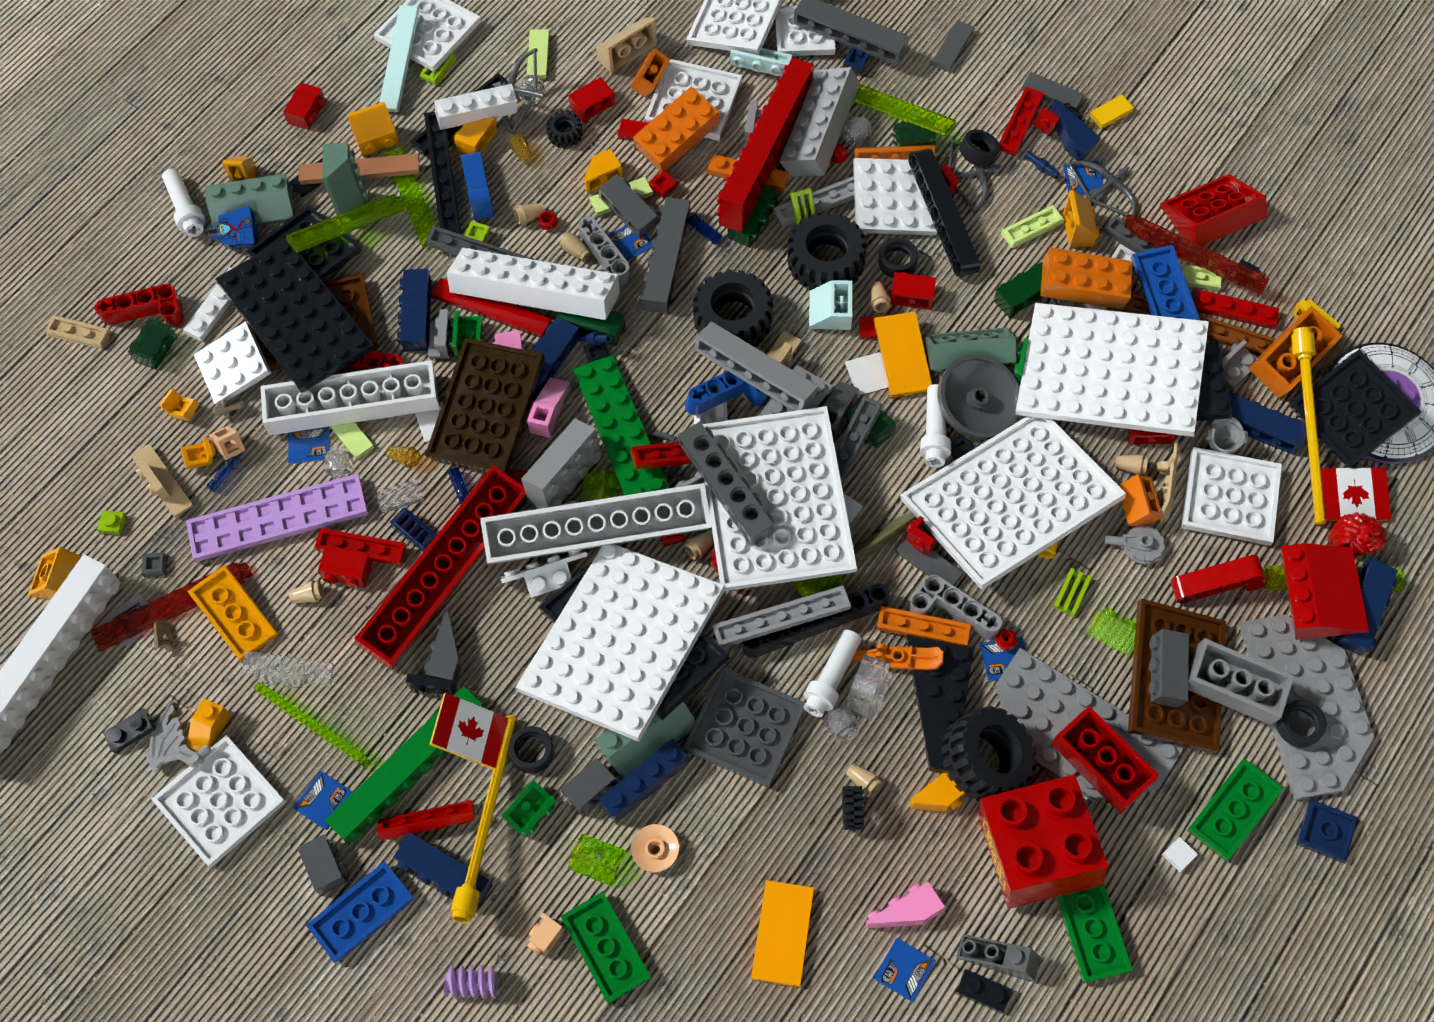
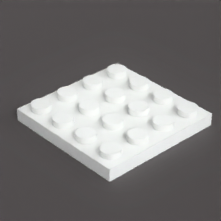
M406 0L403 4L418 6L420 9L410 59L433 72L481 23L480 16L450 0ZM398 10L374 33L375 40L391 48Z
M704 0L687 36V44L728 51L733 49L759 55L783 0Z
M670 59L659 80L644 121L651 122L692 86L719 111L720 123L705 138L720 141L739 91L742 75Z
M854 158L855 222L863 233L937 235L936 228L908 160Z
M1193 447L1191 450L1181 528L1271 546L1274 542L1282 464Z
M227 735L210 748L212 751L204 758L203 763L195 768L189 766L151 798L210 868L286 803Z

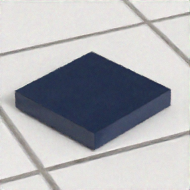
M1310 799L1296 845L1344 863L1348 856L1358 817Z

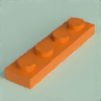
M935 145L854 148V158L908 160L910 152L931 149L935 155Z
M713 154L707 174L726 179L728 175L731 176L734 162L738 160ZM774 169L765 186L784 193L789 179V172Z
M881 606L876 630L904 636L912 635L967 647L971 624Z

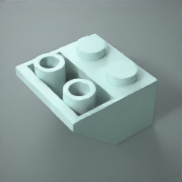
M831 280L810 291L809 329L851 330L852 281Z

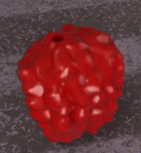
M1355 512L1341 516V519L1332 526L1333 528L1328 533L1327 539L1331 546L1352 547L1354 556L1365 555L1366 553H1375L1386 545L1387 539L1385 536L1387 530L1375 517Z

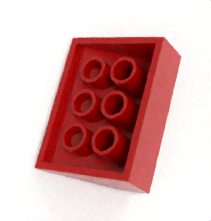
M1230 174L1160 203V207L1184 240L1196 248L1267 218L1266 196Z
M1310 543L1281 546V560L1295 640L1369 632L1352 547Z

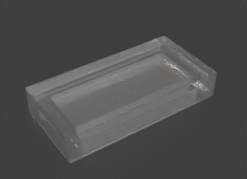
M418 479L376 491L382 514L424 501Z

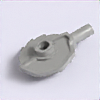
M1148 525L1135 526L1127 534H1123L1122 537L1105 535L1104 544L1121 546L1129 559L1141 565L1158 562L1167 547L1164 545V538L1158 530H1154Z

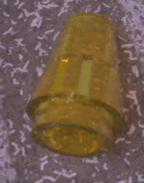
M517 133L510 137L508 142L510 143L509 147L523 164L530 163L534 157L532 156L527 137L523 136L522 133Z
M390 445L386 450V457L410 468L418 464L420 453L414 447Z

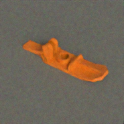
M879 643L876 649L857 650L852 661L873 662L880 668L936 670L944 662V652L939 647H896ZM898 654L902 655L900 659L894 658Z

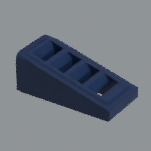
M405 507L390 521L392 528L422 552L437 535ZM414 523L415 525L407 532L406 530ZM421 529L422 531L414 538L413 536ZM428 534L429 537L421 544L420 541Z

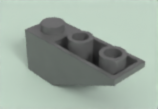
M841 381L838 382L823 407L827 406L833 442H835L859 391V388Z
M445 611L443 618H440L438 621V635L431 643L430 651L432 654L430 660H427L425 663L424 673L427 677L453 681L456 687L462 665L452 619L449 613Z
M962 934L956 957L957 959L1031 981L1036 980L1041 957L1032 948Z

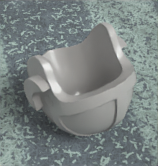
M1231 417V419L1214 420L1210 424L1205 440H1208L1209 446L1214 451L1231 454L1236 452L1243 444H1246L1248 432L1243 430L1240 422L1234 417Z

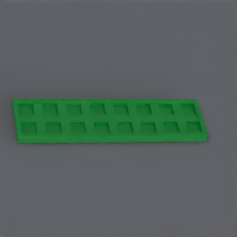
M613 355L573 368L624 496L669 489L661 467L635 469L630 452L632 446L651 444Z

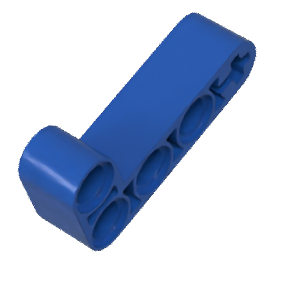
M480 151L460 155L474 220L495 217Z
M727 371L690 389L685 402V409L691 415H699L743 393L752 404L762 406L766 404L769 396Z

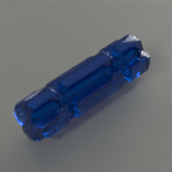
M696 214L689 217L688 224L693 228L695 227V230L706 239L709 238L711 243L716 245L721 242L722 235L717 231L715 232L706 222L701 221L700 217Z
M237 456L227 459L228 463H224L213 476L215 479H211L208 482L207 487L210 491L217 493L222 487L220 485L225 484L234 473L233 469L239 467L242 461Z
M454 467L448 470V474L459 502L462 504L469 493L459 468Z

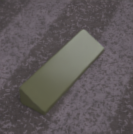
M902 514L853 547L856 565L905 533L910 522L915 520V515Z

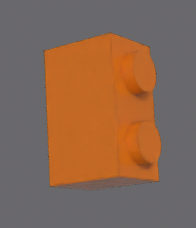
M654 48L643 60L629 87L642 96L647 97L655 89L670 58Z
M1137 474L1118 485L1126 493L1125 499L1121 502L1123 503L1126 513L1125 518L1129 525H1150L1164 517L1151 477Z

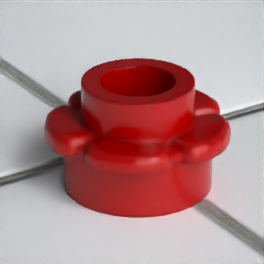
M839 144L835 146L831 160L837 164L843 163L847 158V151L843 145Z
M544 211L539 216L538 225L543 230L555 228L558 224L556 221L557 217L551 211Z
M1001 629L998 635L995 636V643L1001 650H1010L1017 645V635L1012 630Z

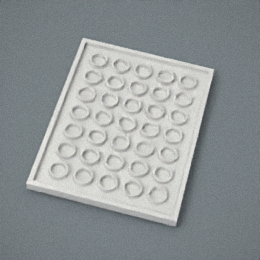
M1035 303L1016 406V415L1194 437L1209 321Z
M827 406L703 424L704 427L708 426L712 431L715 443L722 445L728 461L732 460L738 469L737 474L740 478L744 477L747 480L752 495L756 494L763 504L762 509L765 513L769 512L775 521L774 533L751 547L705 482L720 584L724 585L725 591L857 572ZM706 446L700 447V450L702 451L708 449V447ZM713 463L710 466L716 468L719 467L720 464ZM724 480L722 483L725 485H729L732 483V481ZM737 497L734 499V501L736 502H742L745 500L743 497ZM750 514L746 518L753 520L756 519L757 516L754 514Z
M1029 416L900 494L902 502L917 518L920 516L924 518L923 525L981 590L1126 497V493L1052 419Z
M614 544L602 546L516 685L517 692L640 742L725 591L724 585Z

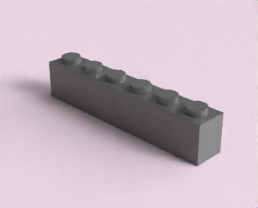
M801 0L794 10L795 25L894 65H899L908 50L910 36L820 0Z
M666 197L664 205L661 204L659 216L661 221L656 223L657 238H653L652 250L654 251L653 255H649L648 258L649 273L645 272L644 285L646 286L645 290L640 292V302H643L644 311L668 314L691 213L690 200Z

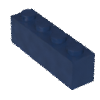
M428 269L403 270V278H400L402 295L399 296V306L402 309L401 313H398V324L401 326V330L397 332L398 344L402 345L404 352L428 351L432 279Z
M559 317L548 325L545 335L542 339H538L533 352L543 353L545 356L531 399L533 401L537 399L549 378L554 377L579 341V327Z
M1228 392L1232 417L1240 422L1243 430L1248 432V437L1295 455L1307 431L1306 423L1300 419L1284 415L1278 410L1264 407L1258 402L1242 398L1236 393Z
M1373 558L1362 564L1358 578L1369 632L1339 635L1336 637L1335 644L1358 655L1371 651L1374 648L1376 632L1383 624V612L1390 604L1388 597L1397 583L1395 578L1398 572L1397 569Z
M671 739L598 799L600 806L612 821L617 824L687 766V755Z
M410 832L393 856L398 863L396 867L407 874L410 871L418 875L416 879L427 886L430 883L438 887L436 891L447 898L450 895L454 896L456 888L462 887L465 884L468 872L467 866ZM478 874L475 885L476 890L480 892L476 910H478L493 886L490 880Z

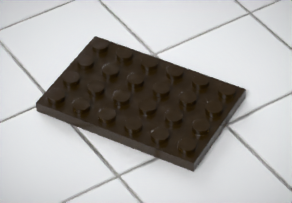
M465 338L425 456L430 459L488 471L494 465L507 474L545 359L543 353Z

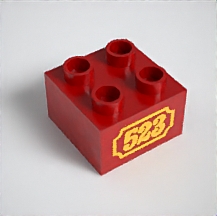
M1075 774L980 798L978 819L1008 909L1103 885L1108 864Z

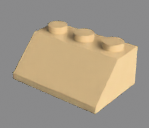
M653 17L642 18L623 31L616 33L610 39L600 43L596 47L598 61L612 74L656 47L655 19Z

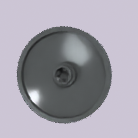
M968 355L953 362L942 374L937 391L939 407L947 422L959 433L973 439H991L1012 426L1018 417L1016 415V406L1020 390L1012 373L999 361L984 355Z

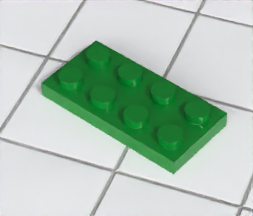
M1243 758L1186 831L1227 862L1284 788Z
M1104 882L1101 886L1056 897L1083 984L1133 971Z
M603 891L560 916L607 1004L612 1003L651 979L650 974Z

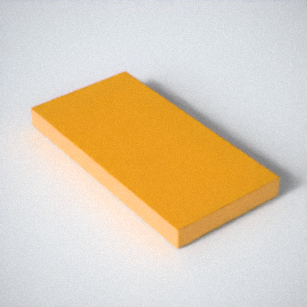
M916 311L874 318L890 398L927 392V388L932 385Z
M226 565L187 591L240 662H243L279 636Z
M766 880L751 980L800 988L814 891L813 887Z

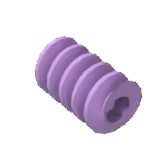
M450 965L445 977L444 995L448 997L451 992L452 997L457 998L459 993H461L463 998H467L469 993H471L473 998H477L479 993H481L482 998H487L490 992L492 998H496L498 974L494 972L493 966H490L488 972L485 973L483 965H480L478 972L475 973L473 965H470L468 972L464 971L463 965H460L458 972H455L454 966Z

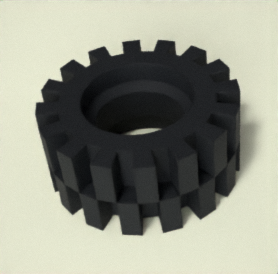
M560 110L561 114L555 112V117L551 115L549 117L550 120H547L548 138L558 148L560 145H562L563 149H566V145L571 148L573 143L576 146L578 141L582 140V122L575 112L571 115L569 110H567V113H564V110ZM564 126L572 128L568 132L557 131L559 128Z
M862 786L842 787L844 830L864 829Z

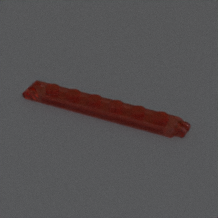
M1126 216L1124 227L1141 240L1148 241L1159 248L1173 245L1179 258L1186 259L1200 268L1207 269L1219 277L1230 280L1237 286L1244 287L1257 294L1264 292L1269 282L1268 277L1140 216Z
M247 562L239 565L238 563H232L227 566L241 585L246 583L245 579L252 576ZM211 574L92 629L90 633L94 637V643L98 644L96 646L98 652L109 649L153 628L154 623L158 620L168 621L197 607L198 605L187 591Z

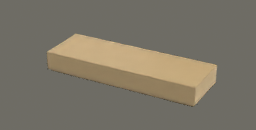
M56 315L52 316L45 330L47 336L104 350L112 334L108 328Z

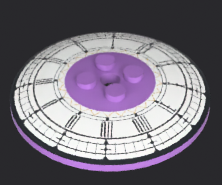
M1365 343L1342 353L1331 364L1325 375L1360 349L1422 411L1421 415L1366 458L1381 463L1402 464L1416 461L1433 451L1434 368L1413 351L1390 343Z

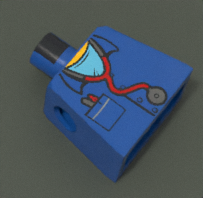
M250 206L219 215V227L209 228L211 240L221 239V243L227 248L249 249L259 241L256 213Z

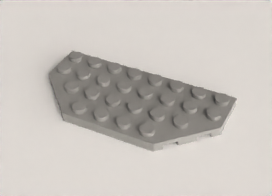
M1286 614L1242 621L1239 627L1248 656L1294 675L1286 705L1294 700H1307L1320 707L1326 717V732L1315 744L1303 748L1288 744L1278 733L1276 722L1271 725L1294 801L1341 793L1344 791L1374 739L1345 650L1324 637L1295 640L1292 618ZM1294 711L1288 716V724L1296 734L1307 737L1315 731L1314 721L1306 713Z
M1021 648L995 685L1001 709L1008 711V715L1013 714L1018 718L1017 721L1020 724L1023 723L1027 728L1025 730L1027 734H1031L1033 739L1031 743L1036 749V755L1034 756V759L1037 760L1036 765L1057 779L1075 774L1082 794L1092 801L1102 800L1104 797L1051 745L1055 736L1088 706L1160 775L1154 784L1147 789L1149 791L1158 790L1183 750L1173 743L1129 733L1128 714Z

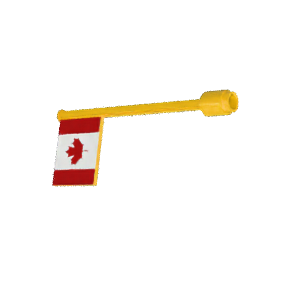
M1310 327L1296 328L1293 330L1291 339L1293 357L1298 358L1301 367L1315 516L1313 522L1316 525H1324L1327 521H1338L1341 519V516L1355 512L1375 517L1377 521H1390L1391 512L1386 468H1320L1310 363L1312 356L1316 355L1315 337Z
M444 693L430 745L493 770L465 884L462 887L456 888L450 911L452 913L451 918L454 921L470 923L471 919L475 917L480 892L476 890L475 885L509 753V742L513 736L518 719L513 715L502 716L449 693Z

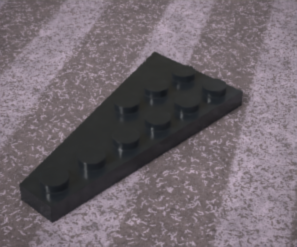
M906 635L908 647H939L944 652V662L938 669L912 670L917 706L921 718V729L923 730L925 741L924 746L928 769L931 772L949 774L947 768L944 769L943 765L945 758L942 756L941 747L945 746L942 741L944 735L947 734L949 726L955 723L957 719L963 717L975 648Z

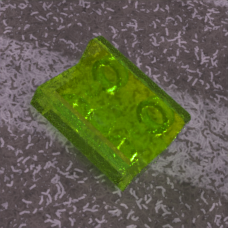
M607 469L587 474L584 479L581 502L616 497L619 487L617 478Z
M1105 607L1104 610L1099 608L1086 635L1128 656L1135 642L1136 622L1127 617L1125 620L1117 617V612L1108 607Z
M581 834L570 854L568 868L578 874L612 886L615 881L616 872L625 858L626 850Z

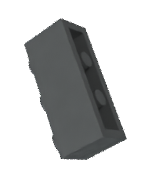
M616 174L598 188L599 198L640 239L656 226L658 213L654 207L648 206L644 202L639 192H634L630 188L631 186L625 178L621 179Z
M1161 629L1152 635L1149 643L1150 649H1152L1149 670L1151 671V682L1149 684L1151 703L1177 708L1188 702L1189 634Z

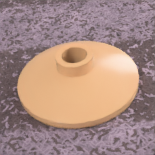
M659 824L643 827L635 834L631 843L633 860L641 869L647 872L657 873L667 870L675 863L679 854V843L676 835L668 827ZM653 847H659L660 852L658 854H653L651 852V849Z

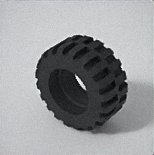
M821 212V215L813 214L809 216V219H802L799 225H795L788 239V268L792 272L793 278L795 280L799 279V284L803 287L808 286L809 290H813L831 280L852 281V284H854L864 271L867 242L864 239L865 235L859 229V225L853 221L851 223L850 218L846 216L840 217L838 213L827 214V212ZM828 244L840 248L845 255L834 261H822L814 258L809 251L816 246Z
M727 270L726 273L720 271L715 273L714 277L709 276L705 279V284L701 283L694 294L693 316L695 329L698 330L699 334L712 321L751 346H757V341L762 342L765 339V334L769 333L773 321V299L769 288L765 287V283L761 279L756 280V275L749 273V275L745 274V271L738 270V272ZM727 302H740L752 310L749 315L739 320H726L714 312L717 307Z
M993 706L977 708L951 724L947 729V734L943 737L942 743L945 746L941 747L942 756L945 758L943 761L944 769L947 768L949 772L947 776L950 781L953 780L956 783L955 787L960 792H966L965 796L972 800L976 798L978 802H980V798L1028 786L1029 781L1034 776L1033 770L1036 769L1037 760L1034 759L1036 749L1032 746L1031 742H1033L1031 734H1027L1025 731L1027 728L1023 723L1020 724L1017 721L1018 718L1013 714L1008 715V711L1004 709H996ZM979 737L988 741L995 749L999 758V772L989 768L983 761L978 748Z

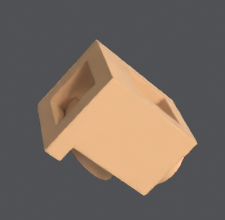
M229 426L209 434L215 450L222 454L225 460L245 451L238 432Z
M542 913L540 915L542 922L540 924L536 923L529 933L531 937L528 939L530 942L527 947L537 955L542 952L547 956L565 931L561 925Z

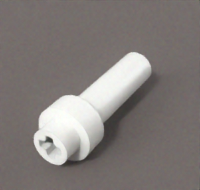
M168 169L162 174V179L176 210L174 221L177 228L189 237L199 236L203 232L206 222L202 210L198 206L193 205L180 172L177 169Z
M938 384L930 385L927 388L926 436L920 440V455L925 459L927 466L935 468L943 466L945 459L951 455V440L946 436V419L938 403Z
M843 631L818 680L811 681L803 694L806 699L804 709L809 714L822 717L825 711L833 710L839 698L836 689L862 641V638L854 631Z

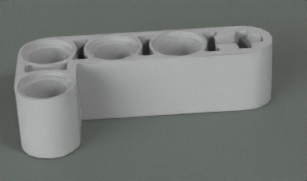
M589 216L581 218L578 222L580 238L602 266L597 271L618 274L619 288L628 284L631 276L627 260L594 218Z
M937 575L928 576L911 599L910 612L929 615L935 606L958 622L971 624L970 630L987 640L995 639L1002 626V620L998 614ZM935 586L938 591H931L928 587ZM953 598L957 601V603L951 604L947 601V599ZM923 603L926 607L923 609L918 608L915 604ZM966 611H973L976 613V616H969L966 614Z

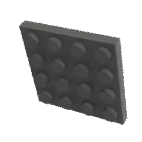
M722 667L683 747V751L770 788L805 711L804 705L806 702Z

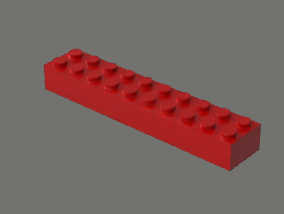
M791 58L789 64L784 66L782 78H778L775 91L770 93L768 105H764L761 118L755 122L754 132L749 134L746 147L741 149L740 159L734 162L731 176H727L723 191L720 190L718 193L717 202L719 207L717 216H719L720 226L739 232L743 231L763 189L760 184L766 185L789 140L813 80V63Z
M492 465L354 638L355 645L392 671L484 554L485 546L480 518L516 513L527 499L524 486Z

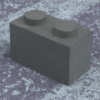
M596 758L560 789L563 796L582 815L585 812H591L597 806L598 799L617 783L615 777Z
M321 835L297 847L313 888L320 896L347 883L344 875L348 872L343 861H338L336 853L339 850L333 839L329 840L325 835Z

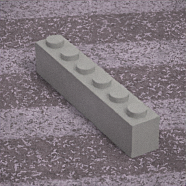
M712 321L696 336L694 347L696 352L793 411L807 409L815 400L818 389L816 384Z

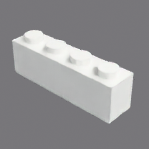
M512 84L434 100L435 114L440 130L461 126L488 117L497 118L517 113V99Z

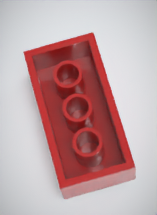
M1090 706L1060 731L1051 743L1120 814L1153 785L1160 776Z

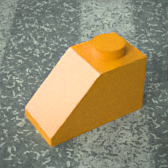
M488 117L464 124L454 136L457 151L464 154L478 151L482 153L497 132L495 118Z
M611 148L599 152L592 157L584 177L587 194L600 188L616 174L623 178L622 166Z
M232 156L222 162L231 182L256 177L257 167L252 157Z
M203 698L191 718L187 740L188 748L198 752L205 744L209 748L213 747L230 719L231 714L223 706Z
M942 773L912 797L909 806L917 810L946 813L951 808L953 811L964 803L963 798L966 792H960L955 787L956 783L953 780L950 781L947 776L948 774Z

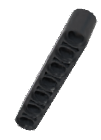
M931 149L910 152L908 156L909 166L955 275L961 277L978 273L980 270L979 259Z
M877 583L847 594L851 609L842 611L841 615L836 616L832 614L819 618L821 622L818 624L809 621L796 625L800 627V630L797 632L791 631L789 628L773 632L779 635V638L776 640L770 639L768 637L770 634L743 641V653L749 658H757L878 612L881 606L886 607L888 604L889 589L886 585ZM875 594H880L884 598L881 600H877L873 596ZM854 602H860L863 604V606L857 608L854 607L852 604ZM753 641L758 643V646L750 648L747 644Z

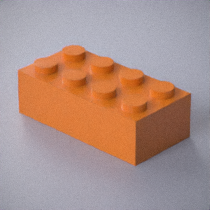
M691 86L633 137L635 147L660 172L666 171L720 123L719 111Z
M1050 247L1043 258L1041 296L1123 310L1131 298L1132 261Z
M1313 306L1301 313L1248 368L1278 398L1291 391L1302 379L1300 361L1298 358L1293 357L1291 336L1294 329L1310 327L1314 333L1316 355L1310 359L1311 369L1343 336Z

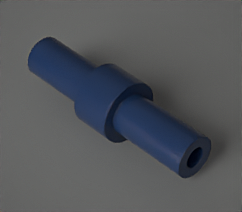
M1031 151L1026 153L1025 158L1035 164L1039 171L1046 172L1055 180L1060 176V172L1050 166L1047 160L1044 158L1040 159Z
M591 332L590 334H580L579 340L581 342H589L592 345H600L601 343H610L612 337L600 332Z

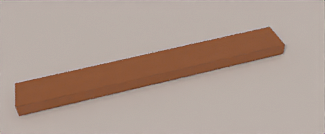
M1132 292L1131 298L1123 310L1114 309L1126 313L1151 315L1145 297ZM1198 314L1201 321H1209L1207 340L1229 347L1246 340L1245 348L1257 356H1260L1276 340L1275 338Z

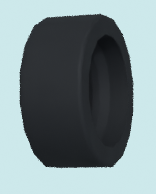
M973 129L965 134L959 150L964 159L971 164L986 167L990 166L996 159L1000 151V145L990 133ZM974 145H978V146L982 147L983 149L986 150V152H985V151H982V150H979V149L976 148Z
M896 237L887 240L882 244L879 251L878 264L880 270L891 278H894L895 272L912 274L917 265V248L911 241L905 238ZM891 251H903L909 255L910 261L904 265H894L888 262L886 255Z
M1294 700L1285 706L1282 718L1276 722L1278 733L1284 741L1292 746L1303 748L1315 744L1326 732L1327 721L1321 708L1313 702ZM1294 711L1306 713L1314 721L1315 731L1307 737L1296 734L1288 724V716Z
M523 727L515 732L510 739L508 746L509 756L515 767L520 771L530 774L538 773L546 769L552 762L554 756L552 739L540 727ZM537 737L545 744L543 757L536 762H524L518 755L519 744L526 738Z

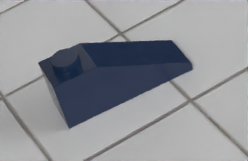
M1055 99L1049 109L1050 112L1060 117L1055 129L1068 154L1077 161H1081L1096 147L1100 137Z

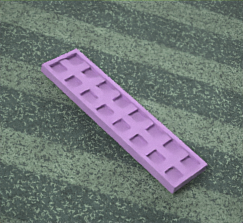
M357 473L186 520L193 560L199 562L369 514L360 476Z

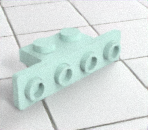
M765 48L761 49L759 55L733 49L730 52L731 65L782 77L784 66L788 65L792 58L791 54Z

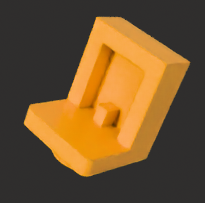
M170 389L159 405L172 418L189 421L200 404L195 399L182 397L175 390Z
M208 437L203 438V443L183 446L180 449L186 470L212 465L213 456H216L214 444L209 443Z

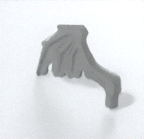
M174 701L168 704L155 725L156 730L150 733L149 749L145 754L153 772L160 771L165 763L175 760H181L190 767L195 768L203 763L204 758L212 751L206 744L198 752L191 751L187 745H182L186 737H184V731L182 729L179 730L181 728L180 720L176 717L170 721V717L176 711Z

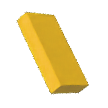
M1120 95L1091 111L1089 116L1103 129L1132 113L1134 107L1123 95Z

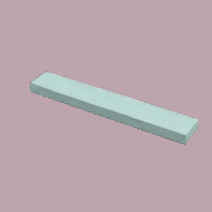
M399 5L379 102H385L388 112H399L420 11L418 6Z

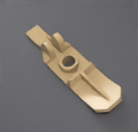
M1178 441L1174 442V450L1170 459L1157 463L1159 474L1166 475L1165 486L1162 487L1163 504L1161 510L1164 516L1160 519L1162 523L1168 521L1173 511L1179 454Z

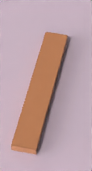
M418 153L355 159V163L359 164L360 175H363L364 179L420 174ZM322 162L299 164L300 185L324 183L322 179Z

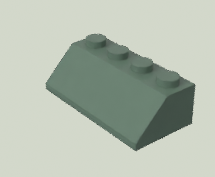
M348 142L323 144L322 179L340 225L346 226L365 209V200H368V189L364 187L363 175H360L359 164L355 163L354 150H350Z
M286 173L205 186L206 203L212 227H219V215L245 206H250L255 210L257 226L284 222L294 216L292 187Z
M1007 327L923 335L928 366L935 372H944L953 362L968 355L988 356L999 361L1004 366H1009L1010 363L1016 362V337Z
M683 701L663 721L654 715L640 742L609 729L594 741L599 752L622 780L671 739L678 744L689 736L696 721Z

